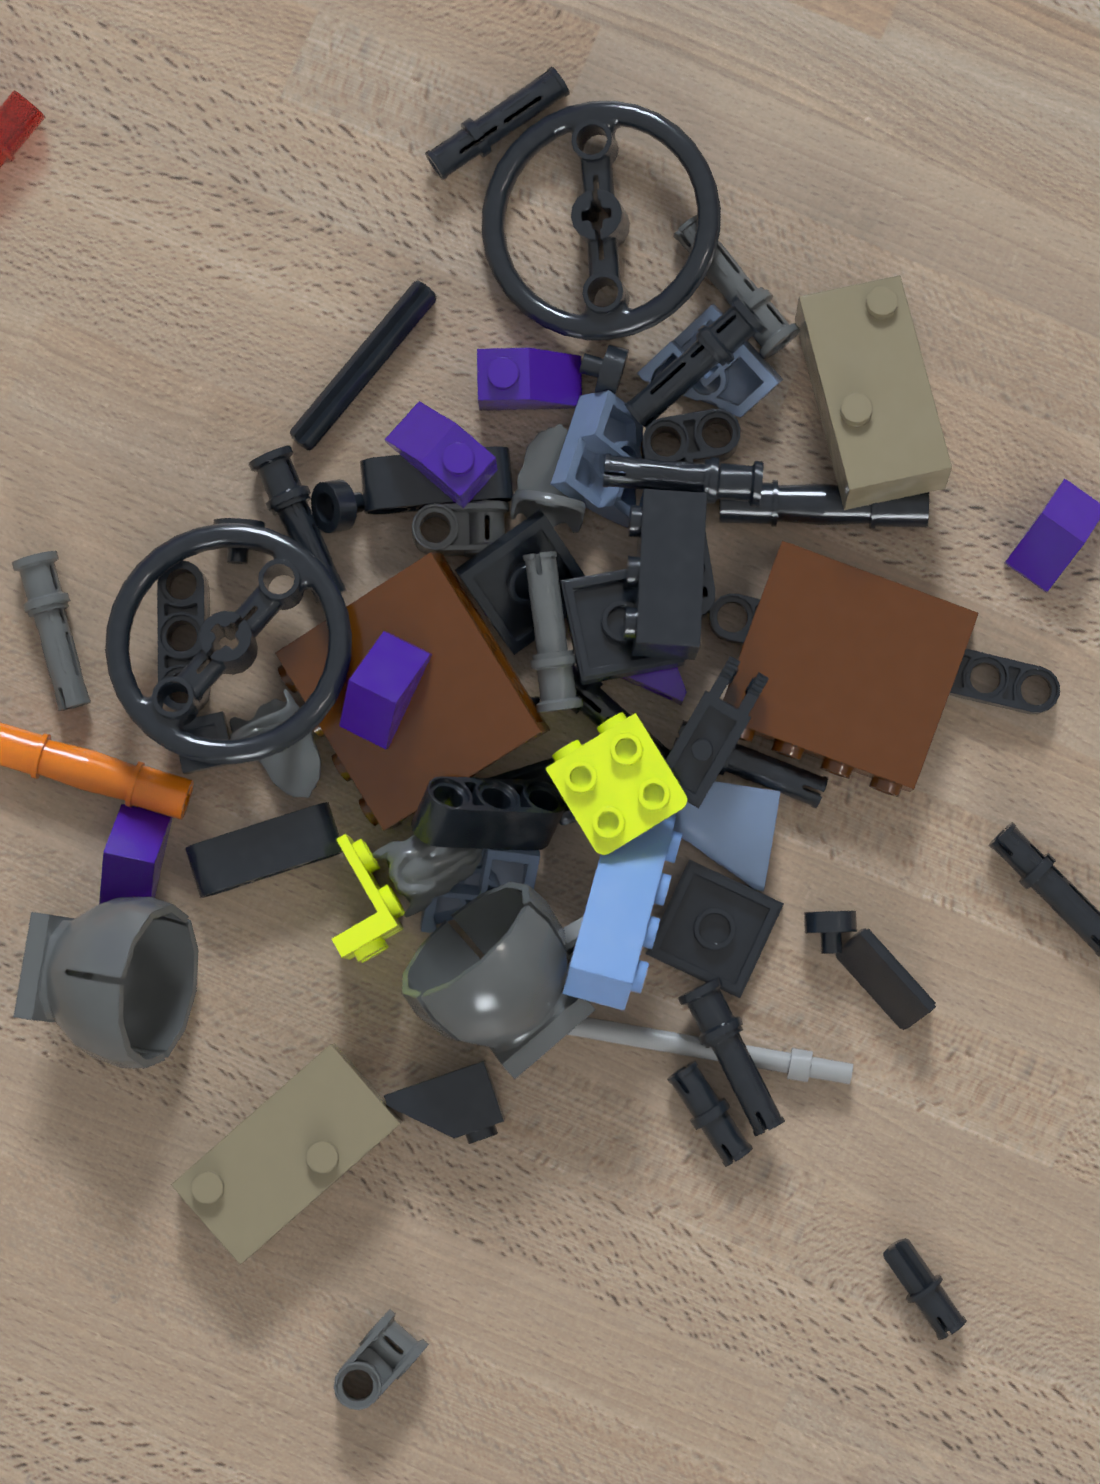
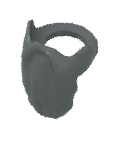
M561 424L539 432L535 439L527 446L524 463L518 474L517 490L511 501L510 515L512 520L520 513L528 518L540 509L553 527L566 523L573 533H578L582 527L585 515V503L569 498L551 485L568 430Z
M285 689L286 702L273 699L261 705L250 721L237 717L231 718L229 722L232 731L230 739L250 737L270 730L291 717L300 707L296 704L289 691ZM312 731L286 750L258 760L266 769L272 782L283 792L293 797L309 798L312 790L317 787V782L320 780L321 757Z
M414 834L405 841L389 842L376 850L372 856L374 858L386 859L390 879L398 893L404 895L410 902V906L404 913L405 917H410L425 910L431 904L433 898L448 893L453 886L472 876L476 867L481 862L483 849L435 847L422 842Z

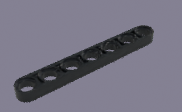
M730 593L718 598L709 613V625L712 632L726 642L743 646L760 599ZM733 603L740 605L745 610L747 623L742 630L728 632L719 625L717 614L724 605ZM966 649L949 695L1025 714L1038 715L1048 711L1056 704L1060 696V684L1052 671L1044 667ZM988 664L997 670L999 684L993 692L981 693L972 686L970 674L975 666ZM1039 676L1048 683L1050 695L1044 704L1032 705L1024 700L1021 694V685L1026 678Z

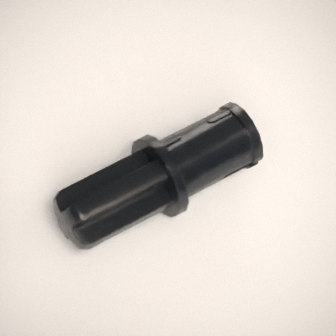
M900 1239L883 1252L884 1259L908 1292L906 1296L907 1302H915L939 1340L947 1338L949 1335L948 1331L954 1334L967 1322L966 1318L961 1315L940 1285L943 1278L941 1275H933L909 1239Z

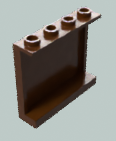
M782 540L738 658L740 661L738 665L739 671L732 683L728 685L723 698L724 701L738 708L745 696V690L753 677H756L760 672L769 678L749 713L751 719L739 739L752 743L753 737L756 735L774 742L771 749L773 752L801 761L802 755L805 753L823 760L820 769L843 778L850 779L852 771L872 778L869 787L891 796L899 797L901 789L907 792L913 791L979 613Z
M428 553L347 606L352 632V646L346 681L335 704L313 731L319 737L326 736L336 752L331 757L337 771L347 782L353 780L362 795V798L359 799L360 808L372 825L376 826L379 824L383 831L398 827L402 824L401 821L416 813L424 792L433 778L441 776L473 777L523 744L534 741L550 731L541 713H537L536 705L442 553ZM326 620L275 652L282 664L278 667L281 679L291 692H299L304 702H306L316 688L323 673L328 652ZM383 631L432 654L388 749H384L339 726L348 681Z

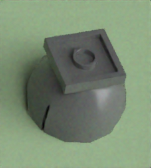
M508 882L481 893L451 914L452 918L485 956L480 959L445 919L419 946L402 974V994L414 1013L439 1034L456 1041L488 1046L502 1066L516 1079L596 1009L587 1000L563 994L567 978L565 932L548 902L529 885Z
M153 897L116 898L95 906L77 918L31 912L13 1017L57 1023L75 1046L93 1058L120 1068L146 1069L165 1061V1057H169L186 1030L197 992L199 949L192 922L188 919L189 916L174 904Z

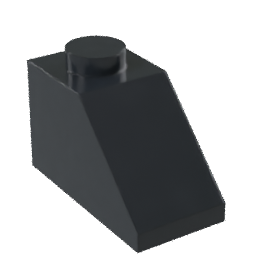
M485 1060L384 1095L387 1106L454 1139L466 1135L468 1144L497 1135L498 1132L495 1124L505 1121Z

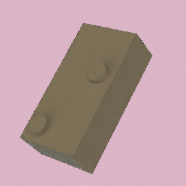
M901 275L799 296L795 323L800 328L798 335L844 510L945 489L952 465Z
M333 1043L174 1181L171 1186L241 1265L403 1121L391 1107L387 1106L382 1096L341 1049Z

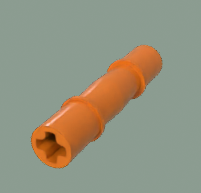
M0 722V766L30 774L31 778L38 779L41 775L83 791L125 800V806L127 807L136 806L176 819H183L191 798L194 780L145 766V763L140 761L137 765H133L94 750L51 740V735L47 733L41 735Z

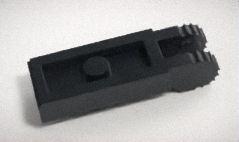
M732 656L725 663L711 690H705L665 760L685 792L687 802L698 809L751 719L749 713L769 680L767 676L760 672L756 677H753L745 690V696L738 708L720 698L727 685L732 683L739 671L738 665L740 661Z

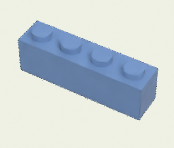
M677 813L612 853L600 855L563 994L624 1011L630 991L641 994L649 962L639 960L642 947L653 948L660 918L650 916L653 904L664 905L672 876L662 873L665 861L675 863L682 838L681 832L673 830Z

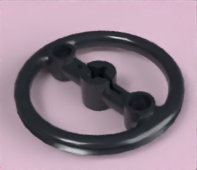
M590 101L567 106L545 116L527 128L509 146L496 165L487 186L482 208V238L485 255L492 274L505 295L524 315L542 327L564 336L584 340H612L635 335L656 326L674 314L692 297L706 277L715 256L720 235L721 206L717 185L706 159L694 141L678 125L661 114L636 104L619 101ZM620 127L635 129L665 145L678 158L686 170L694 189L697 204L696 234L692 249L684 266L675 279L660 294L634 309L629 308V293L622 284L620 276L618 247L624 243L630 229L628 214L614 194L612 164L618 156L619 147L615 133ZM567 133L572 134L571 143L573 150L581 160L583 194L576 199L572 206L571 220L573 227L587 244L589 278L586 280L582 292L586 309L580 315L552 306L537 296L525 284L513 264L505 234L508 201L518 176L527 163L543 147ZM596 135L607 137L606 145L599 153L593 155L584 153V146L591 137ZM602 205V208L610 218L603 220L599 234L592 223L599 220ZM609 285L618 288L617 298L611 305L606 307L595 305V296L602 287Z
M219 523L197 527L174 536L152 550L136 565L122 584L112 605L106 627L105 654L108 674L117 698L131 720L149 738L165 749L188 759L210 764H240L261 760L286 750L302 740L322 722L335 704L346 681L351 660L352 632L348 610L338 585L327 568L310 550L292 538L269 528L245 523ZM221 548H245L273 556L274 559L266 563L259 572V586L235 612H217L205 620L199 634L202 649L177 676L166 677L159 681L153 689L152 696H143L132 671L129 652L130 633L135 614L143 597L152 585L176 564L205 551ZM286 575L294 578L293 586L286 593L274 594L268 591L271 581L276 577ZM308 589L313 590L321 603L326 618L328 652L323 673L316 688L306 702L287 720L270 730L250 737L233 740L210 739L184 731L183 727L195 720L199 713V700L222 674L235 675L244 672L252 666L258 651L255 637L280 610L294 608L303 598L304 591ZM223 637L231 641L236 638L239 644L234 649L226 645L221 648L219 641ZM179 691L189 695L188 702L181 710L168 712L163 709L164 701L171 693Z

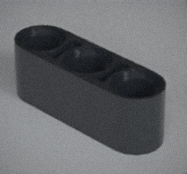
M503 446L485 447L496 457L498 470L470 502H510L514 495L510 450L508 447ZM401 455L373 457L360 461L365 514L383 515L418 512L424 506L434 503H456Z
M181 561L165 572L157 582L158 682L166 677L177 676L202 649L199 634L203 623L210 617V588L203 572L189 561ZM180 574L194 575L197 586L193 595L182 600L174 598L171 594L173 580ZM182 625L195 627L197 640L194 646L186 651L174 650L171 637L175 629ZM210 689L199 700V711L209 701ZM172 693L164 701V704L174 711H179L186 705V703H176L172 698Z
M441 776L430 780L411 822V828L415 836L422 842L435 847L543 850L549 845L567 804L557 787L545 781Z
M329 802L306 807L195 843L185 848L200 898L232 890L343 853L336 840L340 836Z

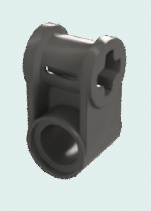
M472 501L464 509L457 503L426 505L418 510L413 518V543L419 551L426 555L430 552L442 553L443 556H465L472 558L505 534V514L510 511V503L505 501ZM434 517L444 520L450 529L448 537L438 543L427 541L420 532L423 522ZM485 519L489 521V540L485 539Z
M391 1309L382 1316L358 1344L360 1346L341 1366L335 1377V1395L339 1402L349 1409L361 1410L375 1403L395 1379L398 1380L429 1345L424 1339L417 1341L394 1320L396 1314ZM384 1336H388L403 1352H399ZM363 1370L370 1375L373 1381V1390L369 1395L363 1398H354L345 1391L343 1381L345 1375L350 1371Z

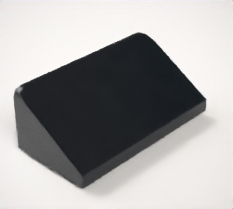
M869 928L859 930L842 946V953L835 954L840 963L900 1029H908L936 1008V1002Z

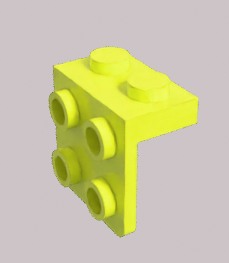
M621 712L608 719L596 728L600 735L584 745L579 740L569 743L552 755L555 762L545 768L594 850L600 855L612 853L684 809L687 805L685 792L636 713L627 718L624 712Z
M344 834L336 840L377 913L331 940L342 958L351 960L356 957L358 962L364 963L387 950L389 946L385 939L404 929L398 918L404 915L405 910L392 887H389L387 884L380 888L372 874L379 870L380 866L372 856L373 853L366 842H363L362 839L354 842L351 837Z

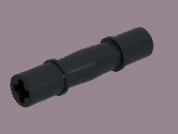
M772 480V482L762 483L759 508L750 507L749 502L719 499V523L771 524V527H777V522L814 525L869 524V529H875L876 526L927 528L929 520V492L844 510L838 485H778V480Z

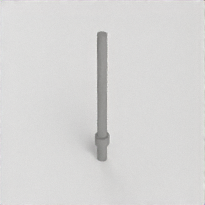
M587 1017L567 1034L718 1061L711 1047L706 1048L704 1044L701 1045L698 1036L590 1017ZM746 1045L757 1068L787 1073V1079L808 1082L810 1077L850 1084L852 1063L812 1057L813 1051L792 1048L791 1053Z

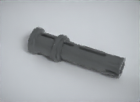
M697 215L687 220L674 233L675 239L679 241L688 253H690L694 243ZM718 240L716 253L706 276L716 289L721 292L730 306H732L731 299L737 294L765 324L768 330L762 335L755 333L753 338L761 346L759 353L764 359H767L788 345L798 335L800 328L796 323L789 324L771 302L773 298L771 292L763 287L757 288Z
M47 551L17 559L12 562L14 571L20 572L27 602L23 605L24 611L28 613L29 617H34L49 676L53 684L58 711H64L89 704L91 700L84 683L78 654L68 624L65 609L69 607L70 598L68 593L62 592L55 562L59 559L57 551Z
M557 551L523 555L526 563L537 654L532 655L533 660L530 661L531 669L537 670L541 702L536 704L537 713L583 707L582 699L576 696L573 665L576 664V657L573 650H568L556 561Z

